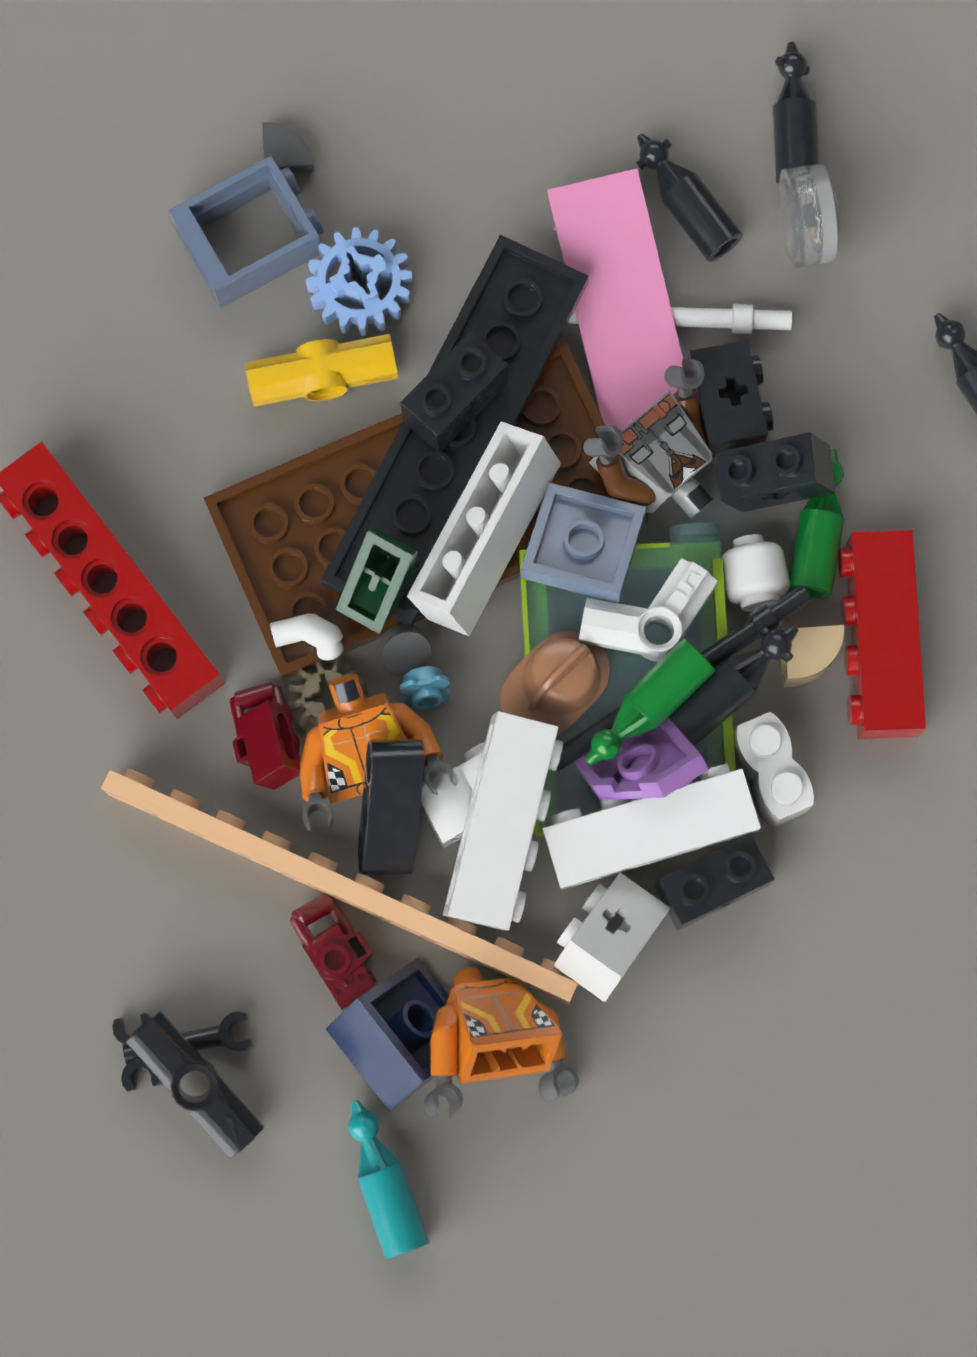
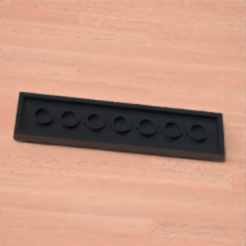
M503 235L499 236L428 374L471 331L508 364V384L440 453L403 421L321 579L323 586L342 594L367 531L374 527L417 551L420 569L391 616L392 619L413 628L420 611L407 595L500 422L516 426L589 283V275Z

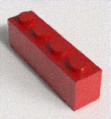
M913 530L852 532L845 544L846 547L839 549L838 556L840 578H848L849 596L842 597L841 618L844 626L851 627L852 645L845 646L844 667L846 676H854L855 695H848L847 699L849 725H857V739L918 737L926 729Z

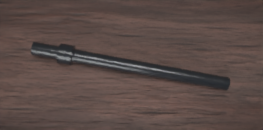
M801 585L768 607L766 604H763L747 615L749 619L747 622L700 652V654L715 668L725 658H730L759 637L763 638L760 631L764 627H769L770 630L782 629L780 623L812 603L810 595ZM620 707L563 744L556 769L558 772L590 751L591 740L598 731L612 729Z

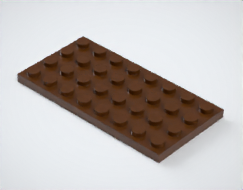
M567 343L555 347L516 427L544 436L556 454L561 465L551 483L612 498L607 493L600 473L589 463L593 457L588 456L583 448L588 438H599L596 432L597 426L606 425ZM402 413L203 498L283 680L298 674L302 669H310L315 667L318 662H326L328 660L320 659L316 647L306 641L276 647L270 627L272 622L308 613L316 614L338 626L342 632L343 638L341 643L344 647L342 654L377 640L391 627L402 624L390 618L384 630L378 634L337 611L336 607L342 594L323 586L321 583V579L403 423ZM543 499L496 587L520 577L519 550H527ZM646 512V516H645L644 523H646V522L648 521L647 512ZM420 612L416 622L426 617Z

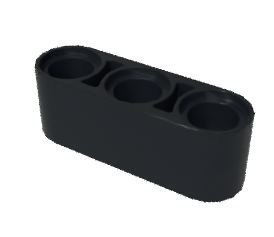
M368 740L358 836V867L360 874L413 873L424 776V749L421 740Z

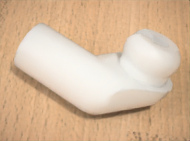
M308 613L270 623L276 647L306 641L316 647L318 657L322 660H332L343 653L344 647L341 643L343 634L338 626L316 614Z

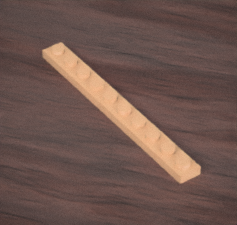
M127 768L123 776L110 770L101 787L109 796L326 895L332 896L337 900L508 978L518 979L522 984L569 1005L578 985L577 982L569 979V976L554 966L556 962L544 958L540 966L522 958L525 949L511 941L497 937L494 944L476 937L475 934L478 927L467 921L449 917L448 922L445 923L428 915L431 906L414 897L404 894L399 902L382 894L385 885L368 876L357 873L353 881L336 873L339 864L314 852L310 853L308 859L298 856L289 851L292 843L278 835L264 831L262 838L243 831L246 822L222 810L218 811L216 817L197 810L201 803L199 800L176 789L172 790L170 796L153 790L152 786L155 781L137 771Z

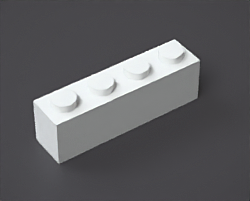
M500 422L407 595L427 620L464 635H471L541 503L548 483L552 482L561 465V462L544 436Z
M500 711L491 716L443 916L509 931L511 921L519 923L526 900V892L519 891L523 871H532L538 851V842L531 840L535 821H544L550 801L551 792L543 790L548 770L555 771L557 769L562 752L563 741L556 740L558 726Z
M723 764L709 768L699 775L701 781L677 789L666 797L642 798L631 801V799L603 800L600 802L602 811L582 816L580 808H576L551 816L553 825L543 828V832L561 890L758 832L761 827L743 769L731 772L729 765Z

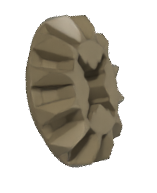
M336 658L326 662H318L315 667L302 669L296 674L293 681L289 684L288 707L294 720L303 730L309 732L313 727L318 726V714L326 711L322 702H306L312 700L314 696L321 694L322 678H326L327 684L339 677L357 674L365 698H368L366 683L357 668H354L340 658Z

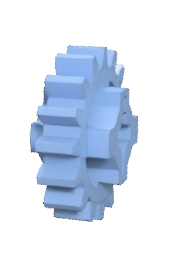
M358 227L353 228L352 239L345 240L339 232L334 233L335 246L330 248L320 243L318 250L322 261L309 260L308 263L310 273L315 275L306 279L308 292L315 293L310 298L313 309L320 310L324 308L322 317L326 325L339 319L340 331L343 334L348 332L351 325H358L361 336H366L368 324L372 323L381 332L386 330L384 317L389 315L399 320L401 318V309L397 303L409 304L411 300L410 291L405 288L413 284L412 272L404 270L409 265L406 253L395 255L397 246L393 238L382 245L380 243L379 231L375 229L370 233L368 239L361 238ZM339 262L338 273L330 277V283H328L332 269ZM351 269L354 270L357 277L360 276L363 282L368 283V294L365 293L363 287H360L356 281H352ZM392 280L388 294L380 301L381 290L389 286V281ZM345 306H351V307H355V308H358V309H350V308H347V307H345Z

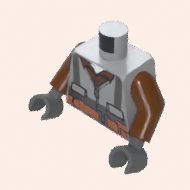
M683 359L682 367L670 366L665 371L664 379L669 386L677 388L674 395L670 391L667 392L622 431L616 426H597L596 432L599 438H588L583 446L584 452L588 456L593 457L589 463L600 473L609 496L620 501L644 506L648 513H653L672 497L691 519L713 500L694 478L713 460L702 423L698 391L695 390L704 380L705 373L701 362L694 359Z

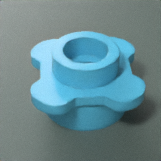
M423 666L410 670L403 676V683L400 685V692L405 694L401 699L402 703L409 708L414 707L419 710H427L439 706L451 697L450 690L446 689L450 684L449 678L442 674L441 669L433 666Z

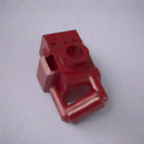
M269 682L235 692L229 704L237 735L232 742L236 761L250 767L255 785L276 790L300 775V738L293 729V716L288 707H286L282 688ZM250 708H254V709L250 710L249 712H247L246 714L244 713V710H247V709H250Z
M323 894L292 911L290 923L302 941V947L341 1010L345 1011L357 998L376 986L375 982L377 980L371 971L367 972L364 967L373 955L372 950L362 934L354 931L332 896ZM330 915L335 924L313 936L308 926ZM356 938H358L367 953L360 958L350 944Z

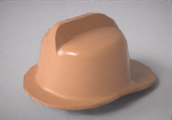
M564 631L552 634L541 641L511 671L505 680L499 700L501 711L558 726L556 737L569 729L598 700L607 687L610 667L606 653L602 647L581 644L579 642V632Z

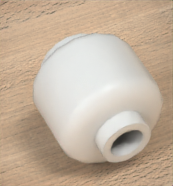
M760 534L746 535L733 541L734 548L725 552L721 557L723 558L724 589L727 600L733 604L740 605L741 610L744 612H753L763 604H766L768 607L780 600V597L787 593L790 587L782 547L773 542L763 541V536Z

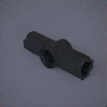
M161 1010L146 1020L126 1039V1043L169 1089L176 1103L194 1117L229 1158L241 1152L264 1129V1125L218 1075L214 1065L198 1053ZM193 1071L202 1072L210 1081L209 1089L200 1096L186 1094L180 1086V1080L185 1074Z

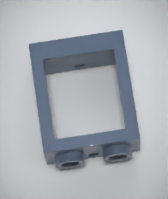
M272 155L168 210L176 232L220 308L319 255V236L324 234V229L311 207L303 210L296 196L301 194V191L289 168L286 167L280 170ZM272 190L299 239L228 276L201 227Z

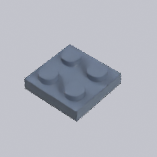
M549 482L521 567V578L619 603L645 520L646 507Z

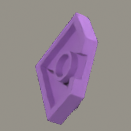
M669 718L657 729L654 728L622 740L620 753L611 760H601L593 765H589L585 760L588 755L586 753L574 761L580 775L600 800L666 797L675 790L687 786L694 778L708 770L701 754Z

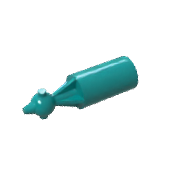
M359 1100L351 1102L352 1116L348 1122V1130L355 1140L361 1141L357 1180L385 1260L427 1245L430 1241L402 1163L376 1138L379 1130L377 1117L372 1112L367 1111Z

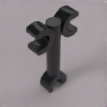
M243 1012L228 1014L218 1026L181 1033L197 1051L224 1045L230 1050L242 1052L253 1047L252 1040L234 1041L230 1035V1029L235 1023L248 1020V1015ZM148 1013L140 1014L141 1023L143 1024L151 1016ZM114 1019L112 1026L113 1034L119 1042L124 1044L123 1055L126 1066L122 1071L121 1081L125 1090L128 1092L135 1091L134 1074L141 1068H146L150 1072L153 1086L162 1085L160 1079L126 1043V1039L130 1036L125 1031L123 1019Z

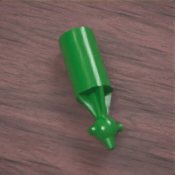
M831 449L836 487L843 480L844 469L838 461L837 450ZM836 493L811 498L803 510L800 511L789 575V592L802 585L811 598L824 599L832 597L844 525V517Z
M683 638L624 695L612 729L600 730L593 736L591 749L585 760L589 765H593L601 760H611L620 753L622 740L654 728L657 729L715 672L714 668Z

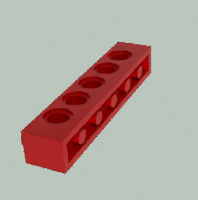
M42 441L0 471V487L3 489L0 492L1 505L13 520L22 514L32 528L24 534L42 558L49 553L53 555L61 568L54 572V575L71 597L79 591L90 604L83 613L100 635L109 630L120 645L112 650L129 674L139 669L150 684L144 687L142 691L159 713L169 708L175 718L179 719L225 684L215 667ZM50 497L58 499V506L53 513L47 516L36 515L37 506L42 500ZM77 535L88 537L87 545L82 552L75 555L65 553V546L69 539ZM107 573L117 575V583L111 591L102 594L94 592V584L98 577ZM133 612L147 614L146 624L141 630L133 633L123 630V622L129 614ZM164 650L174 651L177 654L175 665L170 670L165 672L153 670L152 662L159 652Z

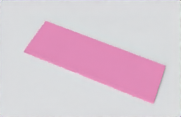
M638 169L547 190L555 223L553 229L557 231L564 264L589 275V283L575 311L600 415L606 426H616L620 431L667 392L670 391L674 395L677 388L671 387L666 383L664 374L670 366L682 367L683 361Z

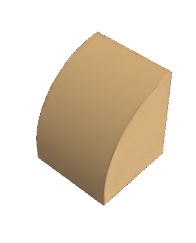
M844 625L797 628L799 631L792 641V649L790 651L793 654V658L789 662L780 659L782 688L806 685L819 678L829 668L842 646Z

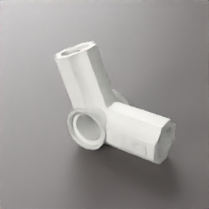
M681 558L648 609L586 598L579 642L586 645L641 654L648 660L660 661L681 641L716 588L718 581L701 566ZM652 624H662L670 630L672 639L663 645H656L646 639L644 630Z

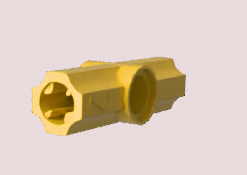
M390 334L340 344L332 339L314 340L300 345L295 353L245 362L247 381L254 407L302 397L309 401H325L347 393L348 388L399 378Z

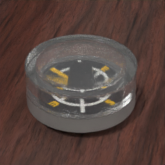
M814 164L782 169L779 180V210L783 237L791 264L794 268L834 262L837 256L841 214L839 201L836 193L832 191L825 166L823 164Z

